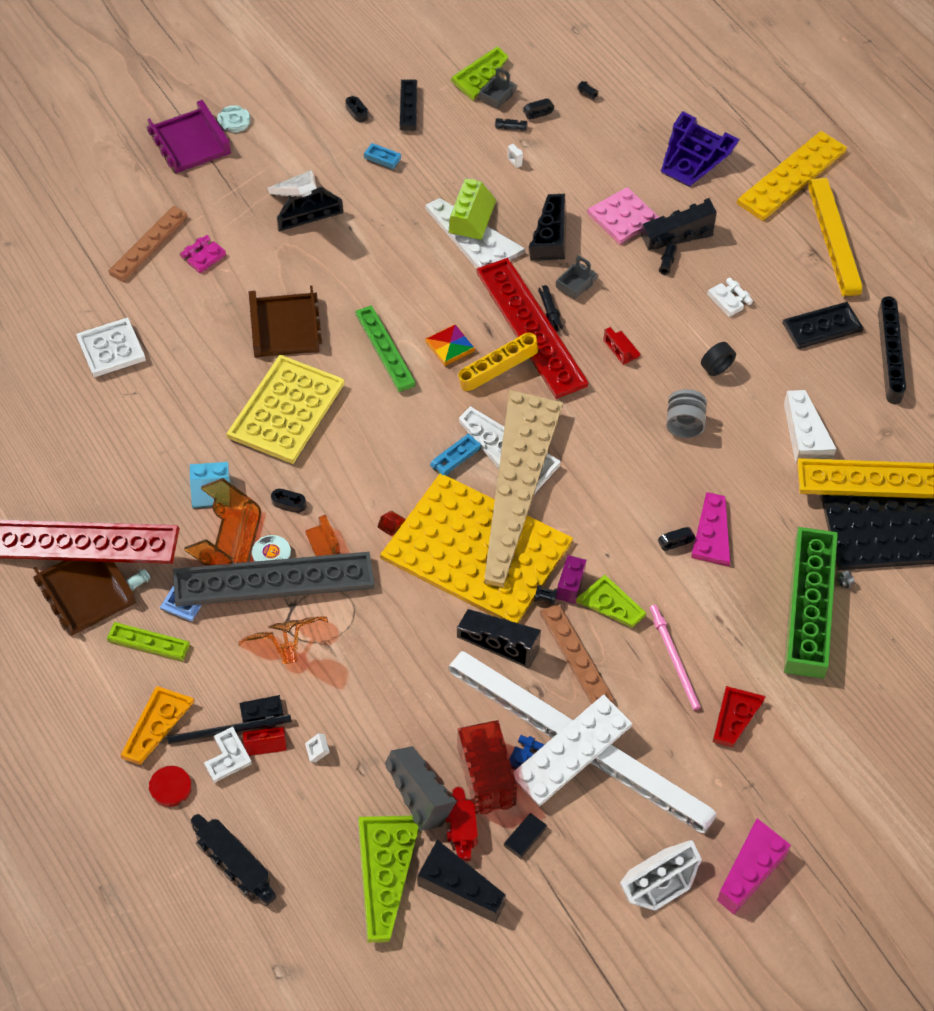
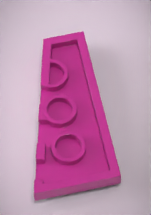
M706 492L691 558L725 566L730 565L725 496Z

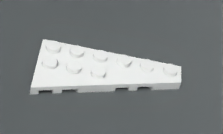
M310 170L270 186L267 189L269 194H275L276 196L305 197L312 194L311 191L316 189L313 171Z
M441 198L425 205L426 211L476 269L505 258L512 260L525 254V248L488 226L482 240L448 233L450 215L454 206Z
M470 406L459 417V423L481 444V449L499 469L504 426ZM548 453L535 493L559 468L561 463L560 460Z

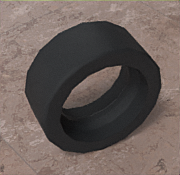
M727 342L717 343L705 353L701 360V366L710 376L719 375L734 362L736 352Z

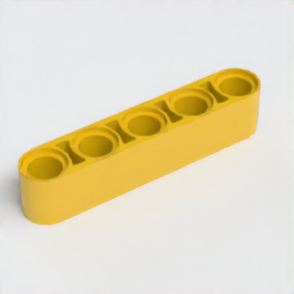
M525 333L461 369L458 373L461 389L463 391H472L534 356L538 352L536 336L533 333Z

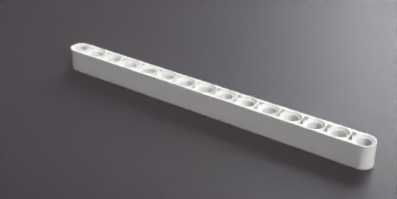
M461 651L448 666V670L455 677L551 738L555 737L573 721L466 652ZM610 745L590 762L700 833H705L717 817L716 812L711 807L613 745Z

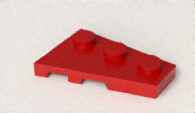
M726 686L713 743L733 748L765 701L766 696Z

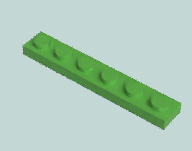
M373 306L356 310L355 314L398 393L415 387L413 377Z

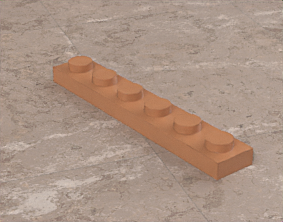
M172 206L108 270L109 275L124 282L188 217L187 212Z
M559 604L541 610L540 615L591 705L603 694L613 703L612 695Z

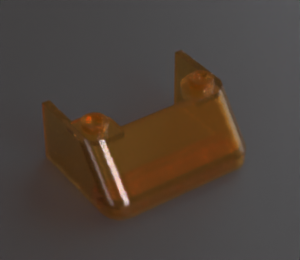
M224 478L201 486V490L214 499L213 511L217 517L222 519L215 545L205 539L184 547V551L206 566L250 562L262 514L260 506Z

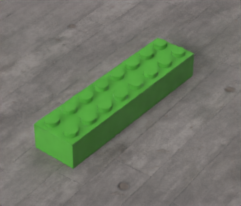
M798 527L794 542L784 673L825 678L829 665L837 532Z

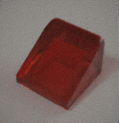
M389 511L380 517L378 528L393 536L406 519L394 511Z

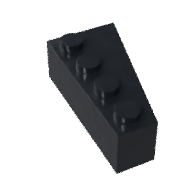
M467 609L457 626V638L528 669L539 652L540 629Z
M437 839L417 875L418 886L496 923L505 906L506 894Z

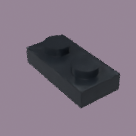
M280 695L239 703L243 722L265 719L266 716L274 715V717L284 715Z

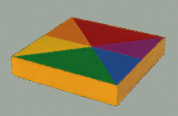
M456 324L425 338V343L444 366L475 351L474 345Z

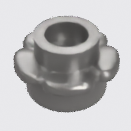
M848 570L838 573V584L842 588L850 589V586L855 583L852 574Z

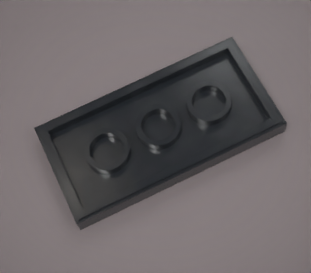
M848 302L783 319L782 323L797 349L863 330L862 324Z

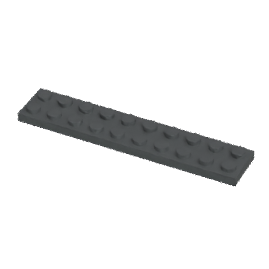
M370 551L173 569L176 607L374 589Z

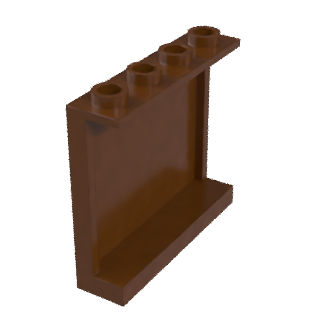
M313 285L310 286V293L256 298V290L249 291L254 358L319 352L322 336L321 333L317 332V330H321L320 319L316 320V317H319V308L314 304L318 303L317 292L313 293Z
M62 561L40 573L36 567L33 568L36 575L33 579L38 587L42 586L43 591L41 592L45 600L51 601L52 605L50 607L54 615L60 616L59 622L64 631L68 630L71 636L136 603L133 591L114 562Z

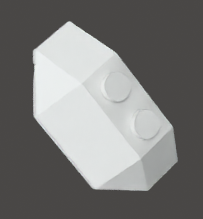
M692 840L671 846L630 869L620 882V885L629 903L655 911L691 888L698 865L700 866L702 859Z

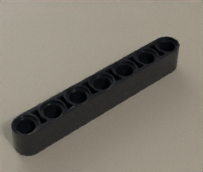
M886 296L882 298L878 310L885 393L889 403L899 404L906 390L898 304L895 298Z

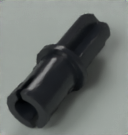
M673 243L666 246L665 253L661 256L662 262L659 272L663 275L670 273L671 265L675 261L674 255L677 247Z

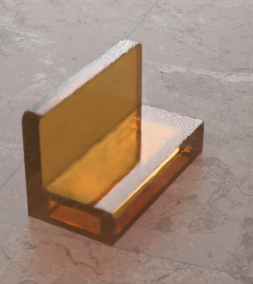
M327 516L318 517L319 526L305 531L315 556L340 554L339 543Z

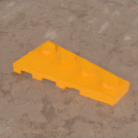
M156 686L120 755L121 759L141 765L195 702L194 698Z

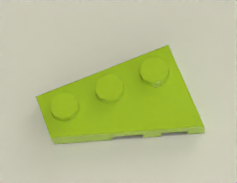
M603 575L576 598L577 603L630 628H633L646 617V612L606 575Z

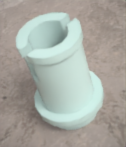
M139 569L137 574L126 580L132 591L144 582L148 583V580L151 579L145 569Z

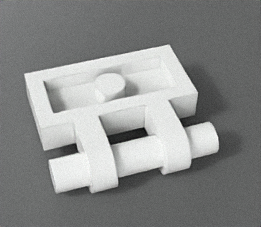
M728 278L726 283L729 286L725 287L720 283L709 289L707 295L728 317H731L743 310V302L751 305L753 300L747 291H743L740 288V284L737 281ZM736 292L739 296L735 297L732 293Z

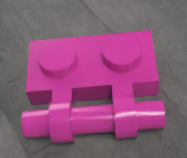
M208 235L199 237L194 244L186 246L184 251L180 253L182 259L190 257L188 264L198 273L203 272L226 255V251L213 241L209 245L207 244L211 240Z

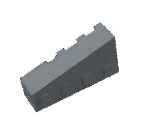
M413 746L391 750L385 761L386 769L390 772L396 788L399 789L405 805L410 810L413 821L417 824L420 831L442 827L456 804V800L453 797H448L445 786L437 783L435 780L436 775L433 771L426 769V762Z

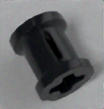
M538 584L534 602L543 601L550 603L551 606L555 605L557 588L552 590L543 588Z

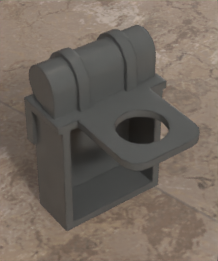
M497 67L496 77H492L479 92V100L497 109L506 100L508 101L517 89V85L510 81V73ZM501 72L505 74L506 79L504 77H500L499 73Z
M578 255L576 257V264H572L556 280V288L576 299L584 290L587 291L593 285V282L598 278V274L591 270V263Z

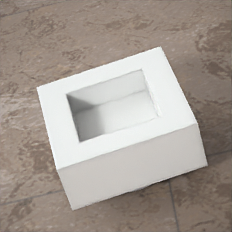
M514 144L509 145L507 158L518 168L522 166L523 153Z
M318 733L305 743L310 762L316 763L330 753L325 734Z

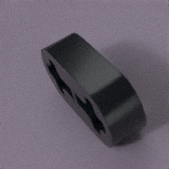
M356 96L346 98V110L355 121L365 122L368 119V109Z
M546 98L526 104L523 108V113L527 119H534L552 113L555 107L552 101Z
M280 488L275 489L271 493V502L277 508L295 513H300L306 509V498L300 493Z
M684 527L661 535L658 538V543L662 550L667 551L691 543L695 539V535L690 527Z

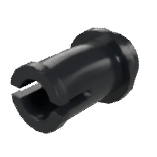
M581 81L578 84L577 89L579 93H584L593 100L597 97L599 91L588 85L587 81Z

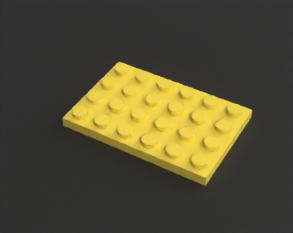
M279 355L227 432V438L294 464L344 386L345 380Z

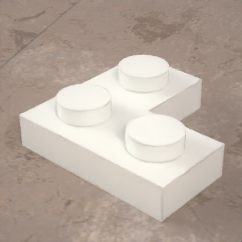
M233 727L214 736L222 754L204 762L213 783L252 764Z

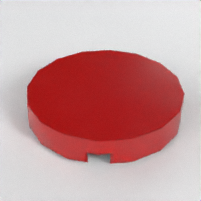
M165 766L158 769L149 781L151 797L157 804L165 807L179 805L180 802L188 798L191 792L192 783L188 773L183 768L177 766Z

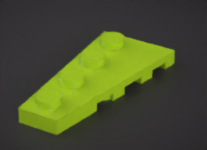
M497 46L453 75L451 82L474 101L484 86L496 75V68H502L507 62L508 55Z

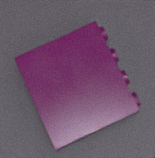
M203 99L197 101V110L163 122L153 124L151 119L148 118L149 126H147V131L150 136H153L155 145L160 147L162 157H166L169 168H172L175 173L231 154L228 138Z

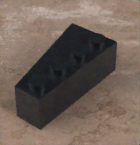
M565 193L547 195L542 215L537 222L538 226L533 233L532 242L529 244L530 261L565 259L567 209Z
M707 198L702 204L696 205L694 203L689 205L687 210L681 212L676 210L669 217L661 216L643 223L641 236L648 250L666 247L670 243L676 245L713 236L717 212L710 198Z

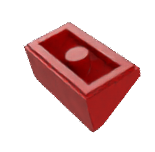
M284 727L244 732L243 744L248 756L286 751Z

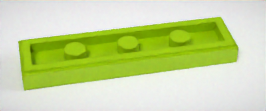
M117 622L113 623L107 637V641L110 643L182 662L190 647L189 641Z

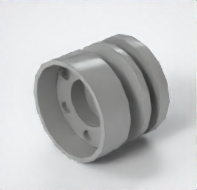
M689 389L673 392L668 399L667 430L681 438H693L701 435L705 430L707 400L705 396L700 392Z

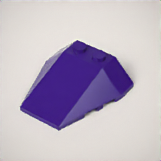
M682 111L673 124L661 173L690 187L728 157L740 140L726 132L723 136H720L698 125L696 117Z

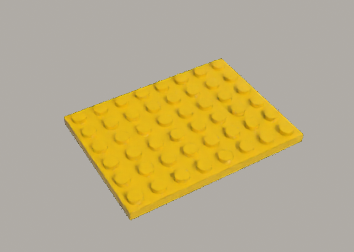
M439 473L380 554V559L492 616L519 623L535 599L538 584L543 587L573 542V537L527 515L504 587L484 583L495 499Z

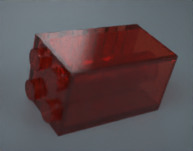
M499 720L457 728V749L470 798L475 803L476 814H488L493 810H508L516 806L517 784Z

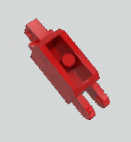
M455 787L452 790V797L456 800V804L445 820L446 823H450V829L447 830V842H452V850H455L456 855L462 860L468 862L471 861L472 848L478 844L475 803L465 799L463 787Z

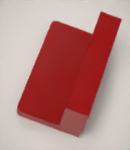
M611 327L604 329L603 341L622 365L640 357V352L622 331L615 333Z

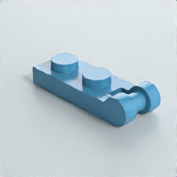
M468 433L433 459L430 467L438 470L442 475L448 476L452 470L481 449V444Z

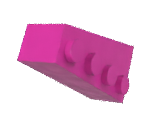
M757 818L719 892L717 901L732 914H735L785 859L791 844Z

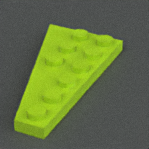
M366 816L358 818L367 943L390 941L419 829L412 816Z

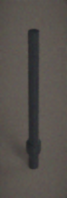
M291 714L276 717L270 715L266 716L265 719L167 736L168 744L212 737L231 727L234 728L235 732L262 727L274 728L276 725L292 722Z

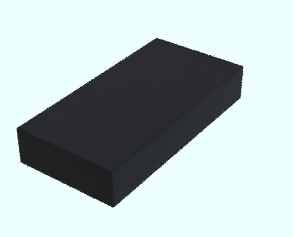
M529 813L504 842V847L521 859L546 830L547 824L532 813Z

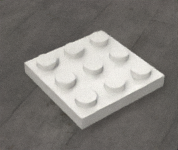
M128 318L76 334L93 378L146 361Z

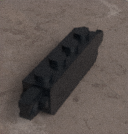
M200 814L193 815L191 824L197 838L196 845L202 852L207 851L209 853V858L216 867L221 866L225 870L223 873L230 882L234 880L239 885L237 888L245 897L248 895L252 900L256 898L265 906L274 901L276 894L270 887L269 872L218 819H212L208 822Z

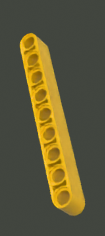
M827 178L809 179V193L841 295L843 297L861 295L862 283Z

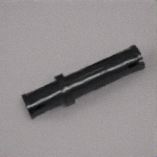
M543 285L541 286L543 292L541 288L538 289V292L546 310V317L554 330L558 332L560 331L558 325L561 330L563 329L560 312L556 309L549 287Z

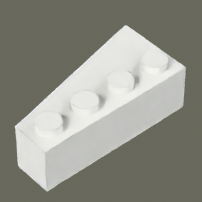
M806 390L787 391L784 408L795 464H797L798 458L833 460L836 447Z

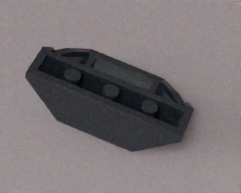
M323 187L312 190V194L305 197L289 196L277 216L278 231H284L342 214V199Z

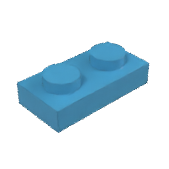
M371 143L364 152V158L394 169L401 160V154Z

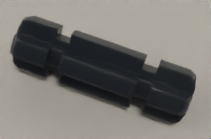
M496 118L495 127L513 130L520 128V130L525 131L527 130V121L521 120V122H518V120L514 119L503 120V118Z

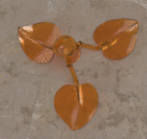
M307 617L301 620H290L284 623L269 625L268 629L283 631L284 643L280 644L281 647L273 636L274 632H257L242 638L238 644L240 646L245 641L261 638L271 639L277 649V653L281 655L282 664L294 663L298 661L296 650L298 649L299 628L318 620L328 623V617ZM295 626L293 645L292 641L288 642L287 633Z

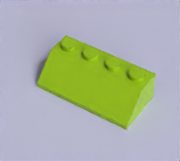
M465 178L450 215L448 233L482 240L496 204V198L482 182Z

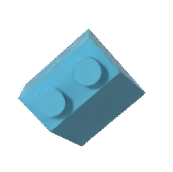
M228 462L190 464L192 509L231 506Z

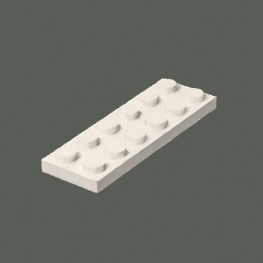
M603 694L510 774L511 778L540 807L632 727V722Z

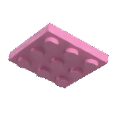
M628 187L587 210V214L618 244L641 233L643 223L659 218Z

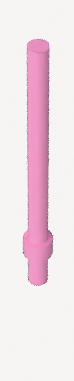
M652 605L650 611L654 618L653 623L662 636L692 709L697 711L701 706L666 628V620L661 616L657 605Z

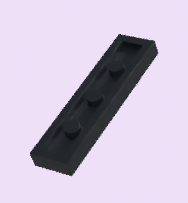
M401 79L400 130L416 131L417 80Z

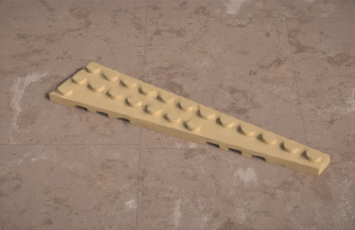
M509 390L484 583L504 587L563 408V402Z

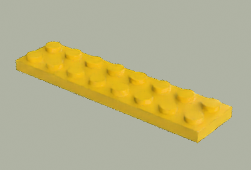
M819 131L740 196L736 204L761 221H764L806 186L809 179H814L843 155L847 150V146L825 132Z
M801 458L797 460L799 494L934 498V463Z

